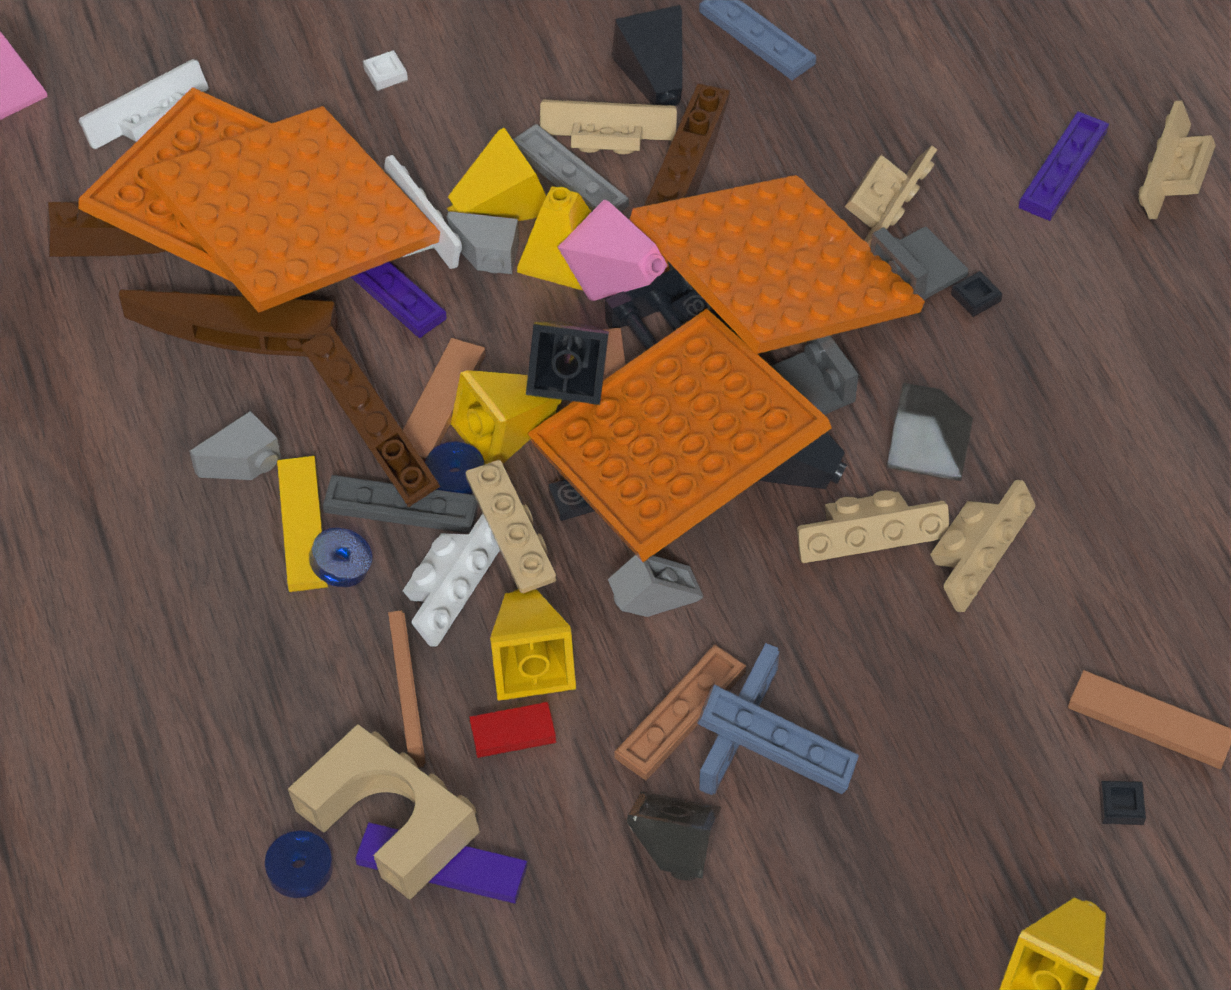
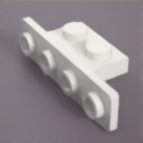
M191 59L82 116L79 122L89 145L94 149L122 135L137 142L192 87L205 92L208 90V84L198 61Z
M393 155L386 157L384 172L440 231L438 243L403 257L434 248L450 269L458 267L459 256L462 251L460 237L449 228L441 212L435 210L428 201L423 189L418 188L410 178L407 169L401 166Z
M483 513L469 534L441 533L433 542L431 549L419 567L414 570L411 579L403 589V592L410 601L424 602L412 619V624L429 646L437 647L500 551Z

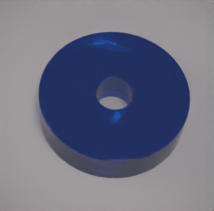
M464 442L441 444L434 448L425 460V464L441 486L436 490L471 495L473 492L466 479V471L485 465L483 456L478 449ZM454 468L460 469V470L457 471V472H451V471H450L451 469H454Z
M330 528L322 531L315 538L309 552V564L313 572L322 581L336 587H351L360 583L366 577L373 558L371 548L366 540L356 532L345 528ZM336 555L342 556L344 559H340Z
M292 831L280 836L271 844L265 856V870L271 886L277 892L291 898H304L319 892L328 883L333 871V861L329 846L320 836L308 831ZM301 860L306 862L305 865L300 868H295L292 866L296 861Z

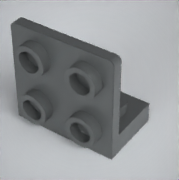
M884 227L872 233L870 252L874 256H880L883 261L887 262L891 266V271L894 274H898L906 283L912 286L913 294H918L923 300L968 275V268L927 227H923L901 240L893 237Z
M831 336L807 341L805 352L771 366L824 415L856 401L859 374Z

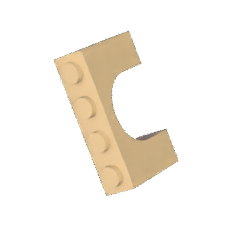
M359 724L288 788L296 812L323 833L355 803L369 795L390 792L410 799L415 804L410 819L373 855L381 878L409 900L480 832L475 816L477 813L476 808L463 795L458 797L447 790V787L440 778L432 773L426 775L418 769L417 764L409 755L404 752L396 753L379 733L375 731L369 733Z

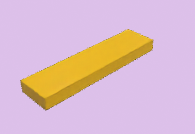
M315 456L277 460L289 592L327 588Z

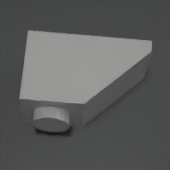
M448 211V226L461 239V253L477 270L490 273L512 274L519 246L518 219Z
M251 411L189 451L194 472L199 478L253 480L260 474L273 469L277 464V460H282L277 437Z
M634 555L608 579L614 593V601L621 611L645 617L697 602L704 597L690 566L656 556H651L642 562Z

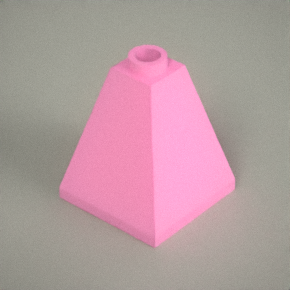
M0 32L1 120L48 97V95Z
M603 200L558 246L587 298L592 301L609 297L622 291L626 292L650 285L668 266L656 244L607 200Z

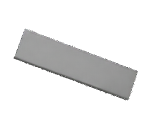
M533 125L513 139L531 166L557 187H565L569 191L579 193L591 212L603 200L609 201L620 212L629 207V198L539 125Z

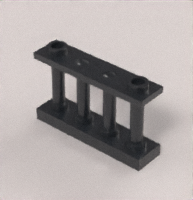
M674 268L657 276L650 285L626 292L622 291L606 298L605 322L610 329L628 326L644 349L648 350L658 342L641 319L655 312H660L673 331L677 330L684 323L672 312V303L695 289ZM719 318L721 322H723L732 332L735 333V331L722 318Z

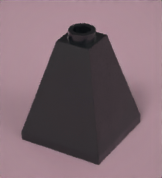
M680 5L615 19L612 47L613 60L652 105L677 106L681 102L683 70L682 9Z
M566 321L534 322L526 395L600 405L609 332L593 325Z
M826 432L758 481L826 489L830 481L835 484L839 482L847 466L846 463L841 461L845 452Z

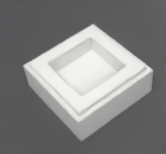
M394 50L363 61L364 70L377 91L408 80L407 71Z

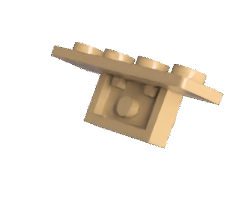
M542 100L540 104V127L550 135L571 136V148H579L582 152L593 153L599 151V149L613 150L617 154H630L633 151H640L642 139L673 141L676 134V106Z
M1175 101L1170 114L1166 116L1163 134L1157 141V150L1153 161L1148 165V174L1144 185L1139 189V202L1145 208L1149 219H1157L1165 196L1199 194L1216 146L1212 135L1187 137L1191 122L1183 101Z
M931 145L915 160L907 174L880 155L873 162L845 205L849 211L872 228L864 240L870 248L872 233L883 227L887 230L889 225L893 226L905 212V209L901 207L904 201L908 203L920 188L916 182L918 179L922 180L933 168L934 163L931 159L937 151L934 146Z
M497 460L467 470L466 479L519 591L525 593L555 582L556 573L547 557L548 551L541 534H536L533 528L531 512L526 504L522 505L502 462Z
M1015 480L999 504L967 501L930 554L936 565L954 567L943 587L957 612L966 611L1034 510L1035 503L1023 480Z
M887 490L876 492L870 497L858 499L855 497L840 498L835 503L825 504L826 519L828 521L797 527L799 558L802 563L940 540L949 528L948 505L945 501L909 507L899 492Z

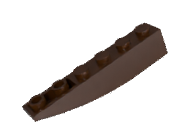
M700 83L697 84L644 206L696 196L730 98V90Z
M48 202L47 236L49 257L128 256L168 252L78 209L79 202Z
M120 289L119 299L126 319L184 340L227 350L307 357L301 348L302 344L332 326L335 332H337L338 327L335 303L331 301L292 299L258 313L245 296L156 292L140 289Z
M332 326L302 344L301 348L407 506L411 507L441 487Z

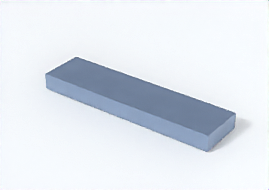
M704 0L699 3L700 13L790 80H794L816 64V55L741 0Z
M765 643L739 697L760 706L778 671L779 651L777 647ZM718 735L700 770V791L710 795L716 793L740 746L739 744Z
M714 685L709 690L697 721L698 725L840 794L847 790L859 755L717 685Z

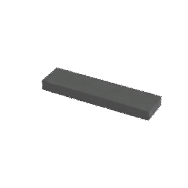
M337 475L331 476L323 502L324 513L468 534L474 527L479 508L474 495L435 490L411 507H408L392 483Z

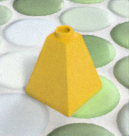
M502 128L495 134L449 194L448 198L452 205L447 210L450 212L513 218L523 221L538 217L547 196L536 173L506 129Z
M551 187L517 266V273L583 291L558 249V246L591 213V210L579 193L569 191L565 187Z
M466 370L460 373L451 425L483 465L500 460L503 464L530 440L527 433L556 414L557 406L561 404L562 400L526 395L528 375Z
M519 589L511 593H505L490 636L497 700L575 690L576 681L570 625L537 589L521 593Z
M1073 898L1024 929L1018 937L999 990H1095L1103 972L1106 913L1101 911L1093 902Z

